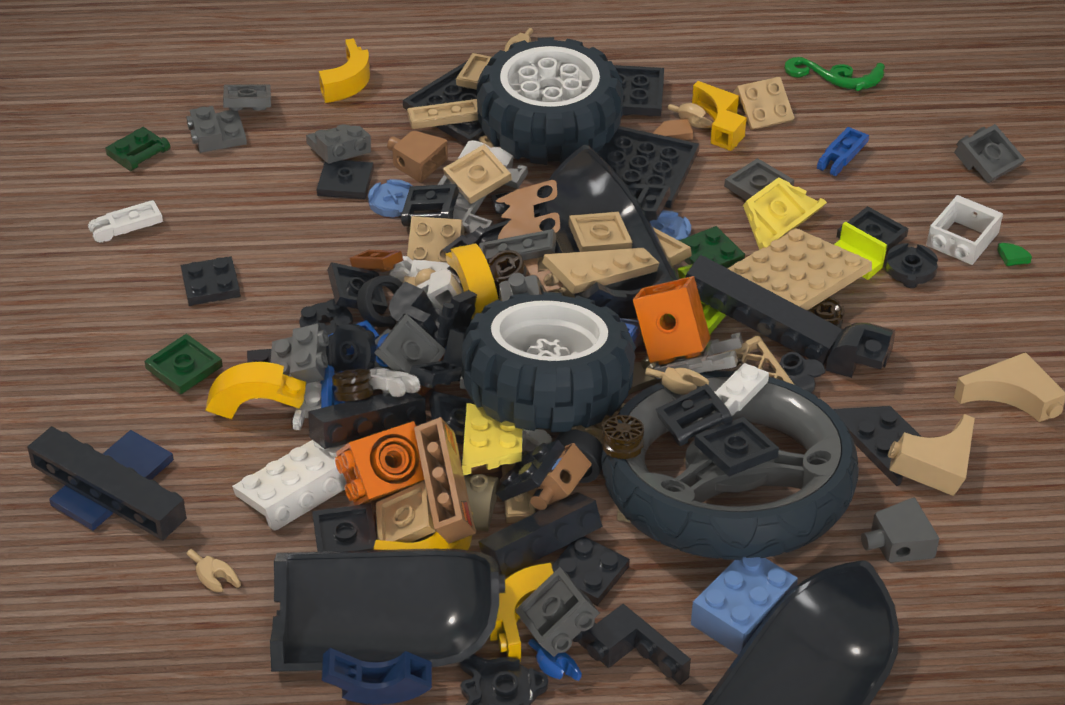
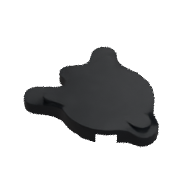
M472 654L462 662H459L460 668L473 677L472 679L464 680L460 685L461 693L468 699L466 705H531L539 695L548 689V677L544 673L535 671L531 667L527 669L516 658L483 659Z

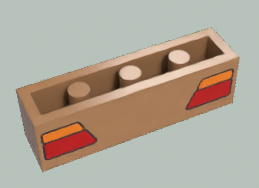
M441 417L414 427L434 529L448 544L476 534L454 431Z

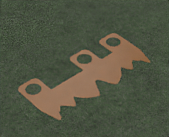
M555 180L517 189L496 200L498 203L505 202V204L510 205L501 217L511 219L502 228L498 239L542 231L539 227L540 223L547 218L555 220V226L552 229H554L555 233L559 231L560 218L558 213H550L534 218L533 206L557 197V183ZM546 185L552 187L553 191L550 196L546 198H539L537 196V191L541 187ZM537 258L523 260L528 269L529 276H538L547 292L564 286L560 281L554 286H546L544 278L552 272L549 269L538 272Z

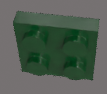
M717 226L679 240L691 247L692 256L684 260L688 265H693L700 255L727 269L745 259V253Z
M187 333L144 361L145 368L179 394H183L223 367L222 358Z

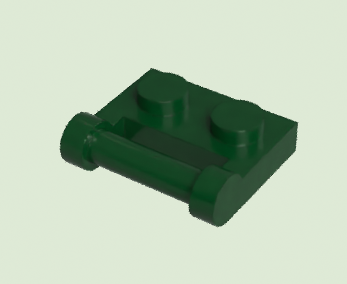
M141 127L105 147L107 156L129 171L138 168V164L160 152L165 153L171 148L169 141L165 137L160 138L145 127Z

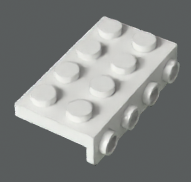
M311 440L301 447L292 449L289 454L268 463L263 469L244 477L242 481L233 485L235 496L266 516L268 526L271 529L278 530L345 490L347 483L344 474H340L336 467L335 457H337L336 452L346 444L324 449L314 440Z

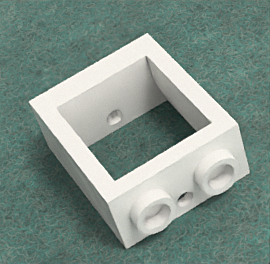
M957 195L930 226L926 246L973 265L999 233L1003 213ZM956 222L982 234L973 242L947 230Z

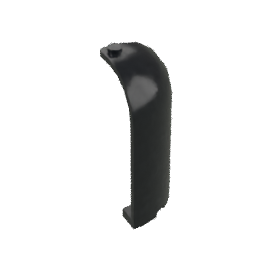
M583 145L570 155L551 175L549 180H555L557 183V197L540 203V216L550 213L559 214L560 229L556 232L555 253L558 254L580 252L568 224L569 216L619 212L633 242L632 249H646L659 262L657 271L605 286L596 282L586 291L576 293L574 296L593 300L598 307H608L618 314L621 319L638 318L633 299L638 292L645 287L679 280V277L647 215L631 190L601 156L590 146ZM545 186L541 198L551 195L553 191L551 186ZM547 218L542 221L545 231L551 230L555 226L554 219Z
M435 548L277 553L274 559V603L280 602V610H277L276 616H273L270 638L271 672L322 670L323 654L329 648L366 662L389 661L397 658L405 651L431 661L432 667L462 662L483 647L495 628L499 609V593H505V574H499L498 563L493 557L480 552L462 549Z
M865 560L837 565L824 569L803 580L786 593L770 610L702 705H870L891 672L898 654L899 625L895 605L874 567Z

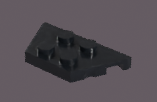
M891 406L833 409L839 415L841 421L843 420L853 438L854 444L896 486H899L902 483L903 476L889 470L891 458L888 457L889 449L894 441L898 442L904 432L919 437L922 436Z

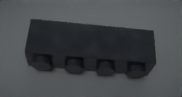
M405 392L404 396L394 397L390 393H383L361 400L308 411L309 437L324 449L348 444L349 442L413 421L416 426L426 423L425 398L417 392Z
M576 492L546 507L544 510H540L478 541L481 553L493 557L498 563L499 574L507 576L603 527L596 500Z

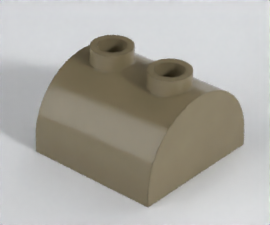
M482 474L464 475L470 507L473 512L475 530L488 532L497 500L495 493L499 488V478Z

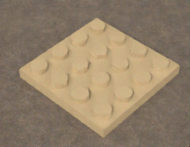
M795 228L778 240L772 241L767 248L763 247L728 269L799 307L809 310L872 270V261Z

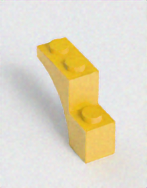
M697 81L693 85L692 103L703 108L714 121L710 143L732 151L745 137L747 117L737 114L739 95Z

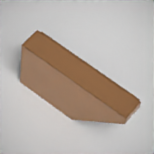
M688 119L664 121L653 132V134L681 140L693 139V131Z

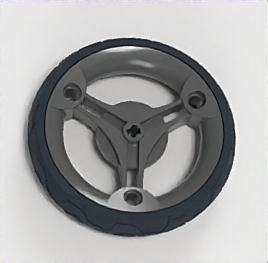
M709 371L699 374L709 380V387L716 392L736 371ZM769 377L766 385L740 411H737L732 416V419L736 420L745 417L750 423L777 430L807 450L805 455L779 450L777 458L729 477L694 445V440L687 448L685 456L686 470L681 475L673 478L663 474L650 473L645 464V454L658 437L669 431L658 418L656 409L683 396L668 390L662 385V381L638 393L617 414V416L628 415L635 417L643 423L644 448L641 449V454L630 459H617L607 455L602 450L601 463L606 480L605 485L620 512L628 521H631L632 525L648 537L658 542L660 541L663 545L692 555L716 559L741 560L743 557H772L784 552H791L815 541L833 527L847 510L852 501L859 474L856 446L839 415L820 398L818 399L816 395L792 383ZM704 416V417H702V418H700V419H698V420H696V421H694V422H692V423H690V424L684 426L683 428H685V427H687V426H689V425H691V424H693V423H695V422H697V421H699V420H701V419H703V418H705V417H707V416ZM720 423L710 429L723 425V423ZM759 486H783L801 489L786 498L761 505L721 506L703 503L709 498L724 492H744Z

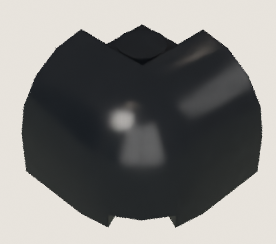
M404 282L390 300L389 311L393 320L397 324L407 314L434 339V334L439 328L437 319L441 310L432 305L425 290Z
M853 323L846 326L835 340L827 358L825 371L852 378L857 364L880 370L882 367L885 368L893 349L895 330L871 323Z

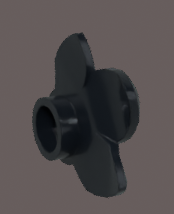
M796 352L786 353L782 356L779 363L796 386L810 393H813L815 390L814 378L826 373L821 362L815 359L805 360Z

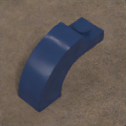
M329 648L323 654L322 681L341 688L342 698L349 701L372 705L400 703L414 699L432 688V662L407 651L389 661L366 662Z

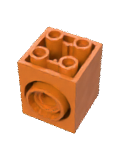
M694 276L645 287L638 292L633 299L650 363L658 361L659 365L673 362L675 360L674 357L685 355V358L689 359L701 355V351H704L710 340V334ZM668 314L674 316L675 319L670 318Z
M414 421L349 442L336 452V467L340 474H344L347 483L345 485V492L349 501H353L354 505H361L383 498L425 481L414 427H416Z

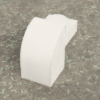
M449 270L436 271L430 275L429 280L417 285V287L425 290L432 305L442 310L445 302H451V297L464 292Z

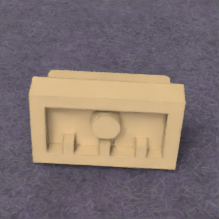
M781 77L739 85L733 92V94L739 95L738 104L743 106L751 130L790 122L794 119Z
M411 216L407 256L411 260L447 263L443 249L458 237L464 235L465 228L462 220Z

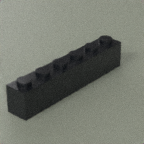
M703 255L698 257L686 274L685 278L694 276L701 302L808 359L818 360L822 365L828 358L838 334L842 331L836 325Z
M51 426L27 446L32 467L162 541L187 519L184 499L178 493L168 491L156 481L148 480L139 475L133 468L121 465L111 456L101 454L94 450L91 445L83 444L67 432H62Z

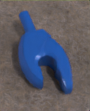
M535 639L529 640L528 644L537 652V663L545 674L561 679L563 673L576 681L581 679L582 674L578 665L567 653H558L554 657Z

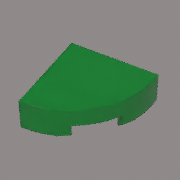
M998 243L997 251L1006 266L1031 263L1032 256L1024 248L1010 243Z

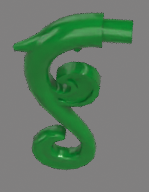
M793 57L785 62L784 69L789 76L803 77L809 74L811 68L826 81L836 86L859 91L877 85L884 77L885 66L883 63H877L870 74L863 75L860 78H852L853 69L849 65L838 64L828 71L808 59ZM796 66H807V67H806V68H797Z

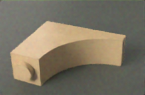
M1025 352L959 377L954 398L960 404L979 400L1006 403L1027 412L1038 422L1049 418H1055L1062 413L1065 403V392Z
M964 414L953 431L941 437H919L904 432L898 442L894 441L889 449L888 457L891 458L889 470L954 496L966 479L975 418Z

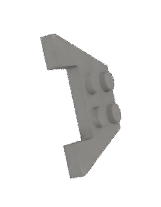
M518 165V169L506 168L511 173L512 180L504 185L518 189L528 174L527 166ZM445 174L438 183V185L452 184ZM459 192L453 211V219L462 220L465 232L469 234L474 232L479 226L483 229L492 226V220L475 215L486 196L470 204Z
M741 332L732 334L731 339L719 341V339L709 341L704 351H701V355L686 359L685 355L674 357L675 360L667 364L659 365L657 362L654 370L665 372L668 367L674 369L686 368L701 373L736 367L738 359L734 349L742 348Z

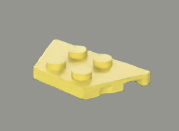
M777 178L749 198L743 207L760 250L763 247L767 248L772 241L778 240L789 231L798 227L822 209L827 202L822 198L817 201L807 196L806 190L794 187L789 182Z
M467 403L462 459L463 474L469 475L471 474L472 467L486 464V468L489 470L503 464L521 462L523 429L515 428V423L509 421L501 423L487 416L483 407L477 408L476 405Z

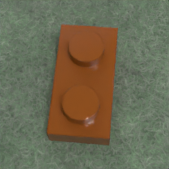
M368 249L350 257L352 267L366 270L379 269L380 272L390 271L395 268V264L404 261L402 252L396 250Z

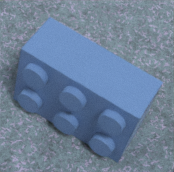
M743 557L741 560H734L693 601L691 625L738 655L770 610L786 593L797 586L798 578L766 558Z

